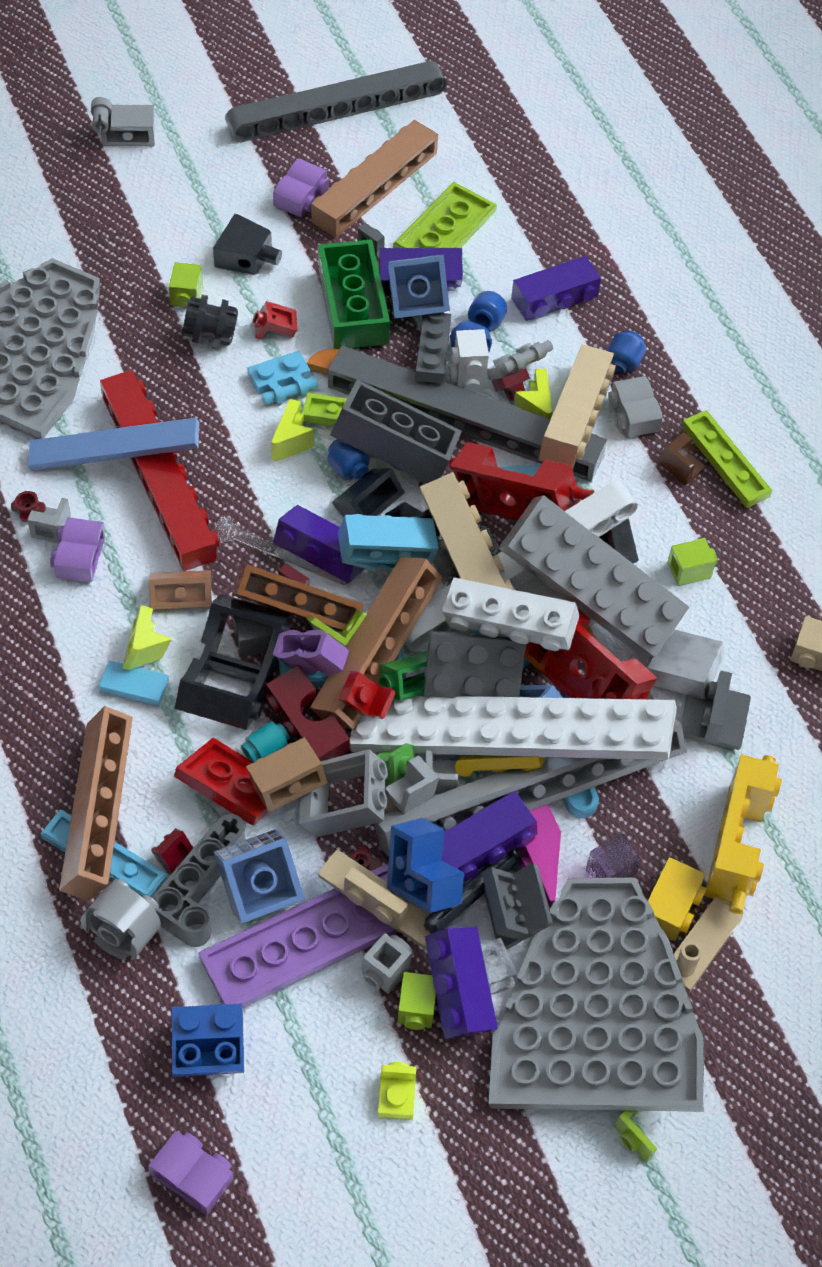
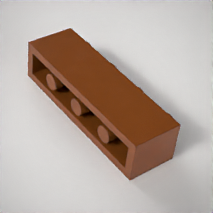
M248 564L241 566L232 596L289 613L291 616L308 621L307 618L311 614L333 630L341 633L358 609L362 611L364 606L362 603Z

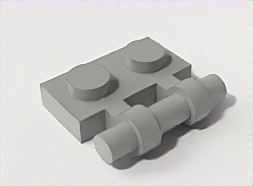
M549 340L543 343L537 342L533 345L530 342L516 348V353L511 356L505 354L494 359V365L487 368L489 380L502 378L525 368V365L545 358L547 353L554 349L553 344Z

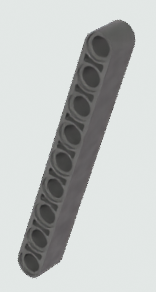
M426 61L237 106L227 111L225 122L234 140L246 142L441 94L446 89L447 80L436 62Z

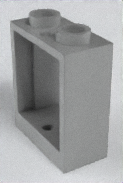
M370 749L321 761L327 784L300 797L299 825L315 838L383 822L384 808L387 806L385 794V779L388 775L387 766ZM364 776V804L328 813L329 784Z

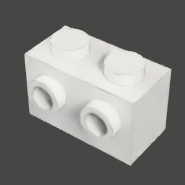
M485 329L456 331L455 347H451V362L453 366L449 367L450 383H455V386L463 387L474 393H485L489 358Z

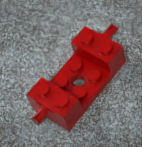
M466 442L457 457L451 458L449 462V469L454 473L457 481H464L468 489L470 498H467L466 501L469 507L475 505L479 512L518 521L534 498L544 495L563 511H566L579 503L580 500H584L595 492L594 490L580 488L575 482L572 466L561 462L544 460L534 476L502 469L497 465L493 448L486 445Z
M578 607L579 619L569 650L559 648L558 651H552L542 647L541 644L533 642L526 644L524 657L569 698L647 700L648 693L658 679L636 658L621 662L585 629L591 619ZM579 659L585 665L584 675L578 672L577 661Z

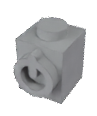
M384 933L363 957L362 974L365 981L377 990L381 988L389 994L403 978L404 972L410 970L411 957L414 955L413 950L398 936H388Z

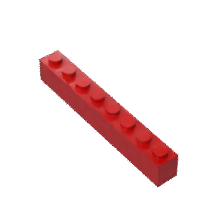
M133 370L100 379L102 399L116 428L162 422H157L155 406L152 400L147 401L144 383L142 379H136ZM176 451L130 457L182 570L187 571L217 561L216 548L220 547L219 539L214 530L210 531L207 526L209 525L206 511L204 508L199 509L196 491L193 485L189 487L187 485L186 470L183 464L178 465L175 460L177 459Z

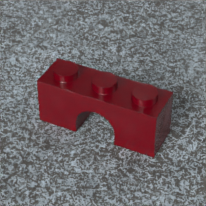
M299 665L266 684L268 696L265 698L266 702L274 714L280 712L285 720L282 722V725L287 730L290 738L297 737L300 740L305 737L320 762L343 756L351 751L350 738L333 714L321 721H310L303 716L304 711L312 705L317 696L316 689Z

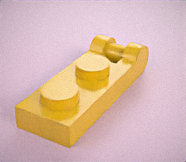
M461 755L455 764V771L463 777L470 776L473 771L480 770L503 772L507 769H522L524 771H532L541 768L546 757Z

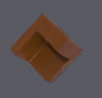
M683 432L664 448L661 466L685 485H688L704 471L705 465L689 453L692 438Z

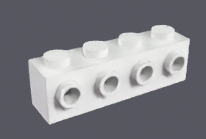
M454 577L442 611L447 624L456 630H477L481 634L492 638L498 635L505 636L520 644L533 642L541 644L542 647L552 651H558L559 648L570 649L579 619L575 602Z

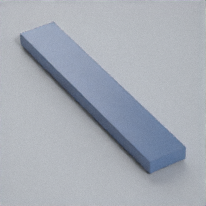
M197 418L30 440L28 467L33 471L197 449L199 444V421Z

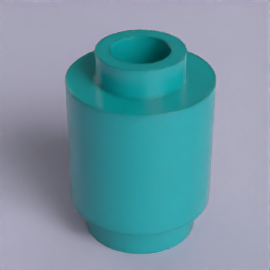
M270 721L246 737V742L241 745V749L246 758L255 762L288 745L287 740L290 739V736L281 723L275 725Z

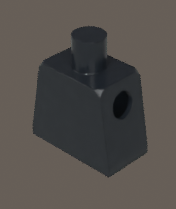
M234 213L213 247L214 267L252 275L258 274L264 262L277 266L282 257V250L272 247V233L269 229Z

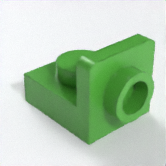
M406 743L393 752H383L377 755L387 766L388 775L385 783L392 784L405 776L408 761L414 758L413 745Z

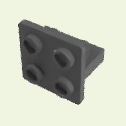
M720 670L717 681H710L705 699L687 695L681 721L684 737L736 750L741 749L751 696L729 690L732 673Z
M531 863L514 874L493 867L482 872L485 884V898L499 950L506 951L552 925V918L538 865Z

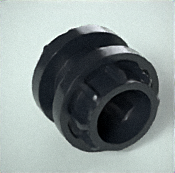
M201 294V298L191 297L187 305L182 334L191 337L192 343L198 344L201 336L213 339V348L219 349L220 344L229 346L232 343L237 322V307L229 306V300L222 299L220 306L207 304L208 295Z

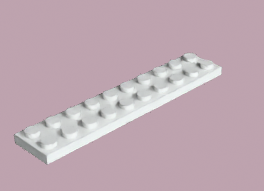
M414 696L399 701L393 698L384 719L361 716L354 730H352L350 749L351 752L367 749L380 753L393 752L408 743L413 745V752L418 754H426V750H433V754L669 760L676 703L675 700L473 696L445 698Z

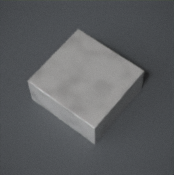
M674 629L657 656L652 658L648 666V670L658 678L653 686L705 699L710 681H714L724 660L723 641Z

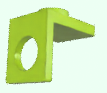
M358 609L341 634L311 614L307 620L317 626L318 630L326 632L346 646L367 614Z
M624 1111L618 1117L614 1128L621 1134L620 1140L623 1145L633 1153L637 1151L648 1162L654 1156L657 1147L631 1120L639 1111Z

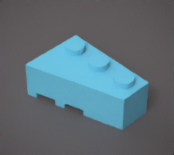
M361 514L345 515L338 531L342 563L372 571L379 567L390 570L391 573L400 557L427 559L432 564L439 549L434 520L430 518L392 517L389 515L366 516Z

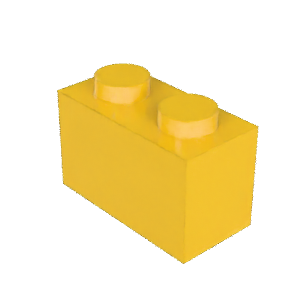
M670 857L648 902L667 938L675 942L680 931L687 933L694 918V915L689 913L693 904L700 905L707 888L701 886L706 875L705 873Z

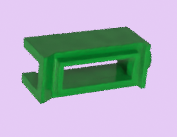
M428 651L386 664L380 663L379 685L393 689L395 691L394 699L399 701L423 694L425 672L402 679V674L426 667Z

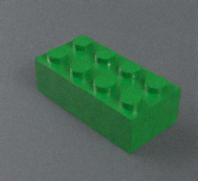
M372 239L319 244L318 271L333 348L340 349L341 346L357 348L389 344L390 320Z

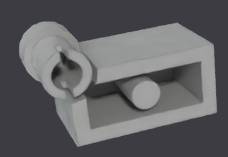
M96 97L91 101L92 129L100 133V126H102V146H155L156 123L154 105H112L111 101L105 97Z

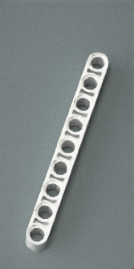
M617 480L607 484L565 512L599 537L632 516L639 504L621 481ZM504 552L498 554L505 570L500 573L503 581L510 580L514 590L536 577ZM451 584L434 594L405 641V645L411 652L420 651L428 646L430 631L449 633L454 629L447 624L442 612Z

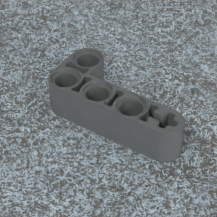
M235 814L221 816L153 897L159 905L156 913L160 918L161 927L191 947H200L206 944L211 937L209 913L198 903L221 877L217 861L208 862L203 859L207 856H215L214 851L246 840L245 824L241 817ZM187 880L197 881L193 886L182 885ZM166 905L176 906L172 911L161 910ZM192 923L203 924V926L197 930H191L188 928V926Z

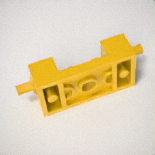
M741 754L729 785L707 881V890L704 896L713 899L717 897L721 901L731 903L729 911L733 914H743L745 900L747 896H754L757 882H760L763 873L764 863L759 862L761 849L741 844L744 832L742 824L744 818L761 822L765 812L772 811L775 797L779 795L782 778L777 777L779 764L775 763L776 758L771 755H764L762 759Z

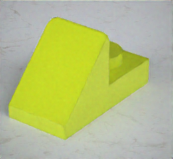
M535 369L534 380L529 381V391L516 392L514 406L551 419L553 412L547 369Z
M289 399L271 441V457L273 461H280L314 446L313 429L303 426L304 414H301L300 401Z
M140 606L131 625L123 669L130 670L162 659L171 642L170 637L153 632L155 623L151 622L152 608Z

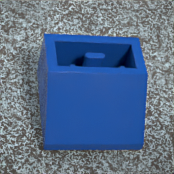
M242 1003L172 1007L173 1077L244 1073V1018Z

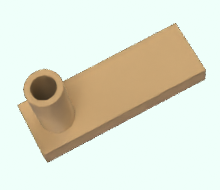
M717 897L713 899L674 953L688 995L744 916L743 914L731 913L729 911L730 906Z

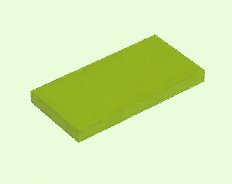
M453 181L393 243V248H462L496 212L497 204Z

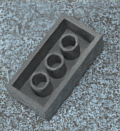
M356 380L330 436L338 439L343 444H349L365 452L370 457H375L390 464L396 470H402L416 477L423 483H429L441 478L462 431L368 384Z

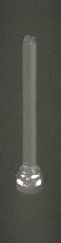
M222 516L216 525L215 532L221 541L227 542L229 540L233 542L237 540L341 585L348 584L290 551L239 529V525L235 524V520Z

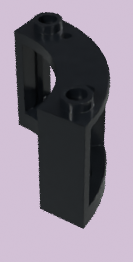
M220 594L210 605L207 622L201 638V643L206 644L200 659L193 658L188 670L180 679L174 709L247 730L252 721H258L263 710L262 702L267 693L266 684L271 682L278 663V658L273 655V651L279 634L293 629L292 625H288L291 614ZM228 614L273 627L262 666L217 653ZM213 671L254 683L246 697L204 683L209 672Z

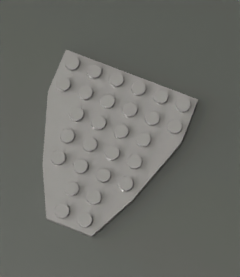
M52 258L41 263L37 268H31L23 272V278L11 284L8 280L0 283L1 422L39 439H43L72 403L95 333L100 278Z
M568 878L561 890L560 898L550 908L552 925L536 933L533 937L517 975L518 982L511 998L508 997L506 1002L505 1014L500 1026L494 1031L488 1103L490 1108L704 1112L703 1036L693 1013V1008L685 990L670 942L656 920L649 902L646 901L636 878Z

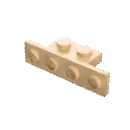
M336 850L319 870L318 877L343 893L356 905L362 906L374 914L381 922L390 925L422 948L427 949L425 936L431 933L425 930L423 925L425 918L431 913L387 889L386 881L341 851Z

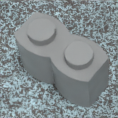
M642 376L613 382L612 391L608 392L610 407L616 409L619 429H623L627 437L661 431L662 412L647 377Z

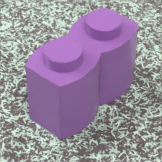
M300 158L297 159L287 175L279 181L274 189L273 206L300 218L307 212H311L313 201L318 196L323 195L328 189L327 170Z
M68 517L65 525L59 527L57 535L59 546L57 550L53 549L50 558V567L54 568L56 578L92 583L105 540L104 522Z
M297 630L284 631L279 634L273 651L274 656L292 669L299 665L305 675L313 674L317 671L327 675L337 674L343 671L349 653L346 647L322 630H310L305 633Z
M175 1131L148 1165L149 1174L165 1187L178 1194L194 1208L208 1215L233 1181V1172L230 1170L232 1165L217 1153L211 1156L201 1149L203 1144L192 1134L186 1132L183 1136Z

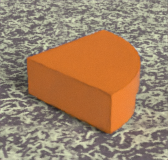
M325 349L315 353L307 361L309 369L328 375V368L339 349Z

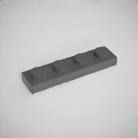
M440 312L423 315L415 381L444 384L451 314Z

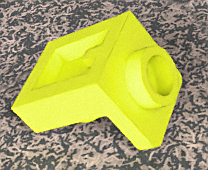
M400 1061L381 1065L378 1118L413 1120L416 1067L409 1066V1064Z

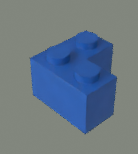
M419 818L391 826L387 889L429 913L462 904L464 872L442 861L444 829L424 818Z

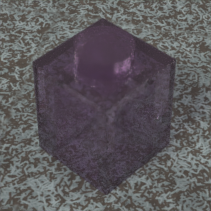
M621 834L591 850L586 869L590 878H630L637 874L641 858L625 835Z

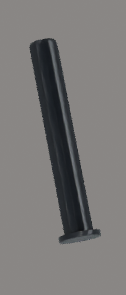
M512 849L507 852L505 858L493 865L488 863L463 885L462 904L432 912L425 918L423 925L425 930L431 934L444 930L485 893L482 872L491 867L506 872L518 869L521 866V857L518 852Z

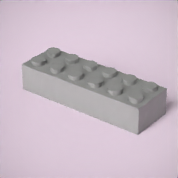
M544 495L531 501L498 548L567 601L575 602L583 613L643 658L657 656L690 608Z

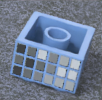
M277 829L214 851L232 912L241 923L305 900L287 839Z

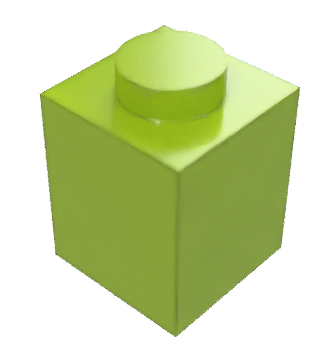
M174 262L169 283L170 305L187 307L191 297L200 298L203 287L202 265Z
M701 538L672 545L667 563L677 586L710 579L714 567L717 565V556L715 550L709 547L706 539Z
M404 972L398 1024H404L405 1027L413 1030H422L425 1027L432 1028L436 998L432 975Z

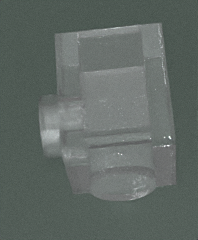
M499 938L493 941L490 939L481 940L480 943L491 995L515 987L517 972L502 939Z

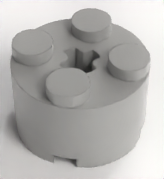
M114 879L111 884H108L84 912L80 920L86 933L91 929L97 936L94 942L102 950L121 960H126L128 956H131V960L136 959L161 926L160 918L156 913L159 909L157 902L148 895L140 896L131 890L128 884L121 879Z

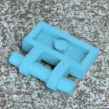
M300 351L247 367V374L258 395L262 394V400L265 405L273 402L279 404L285 402V398L297 394L303 396L309 390L318 388L317 379L315 377L310 378V369Z

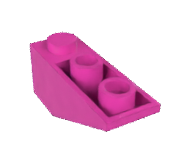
M549 805L530 810L537 821L538 834L535 836V839L525 847L519 848L517 846L514 849L517 848L520 853L521 869L531 863L538 865L550 910L556 899L561 831Z

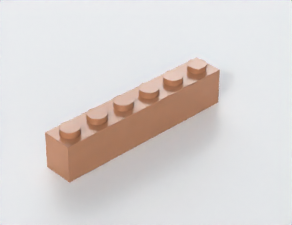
M415 119L407 126L402 127L394 137L386 140L373 154H369L356 168H352L339 182H335L328 191L313 201L311 205L312 223L334 238H337L437 154L439 134Z
M399 558L366 613V617L346 647L349 653L343 671L329 675L310 707L322 720L333 714L342 728L354 730L361 715L338 700L350 671L360 672L380 686L379 664H386L395 660L443 579L427 559Z
M104 706L86 725L59 888L61 892L87 901L92 900L108 886L133 721L132 716Z

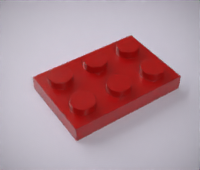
M211 738L175 769V778L231 813L238 815L252 826L269 813L254 789L246 766L254 762L215 738Z

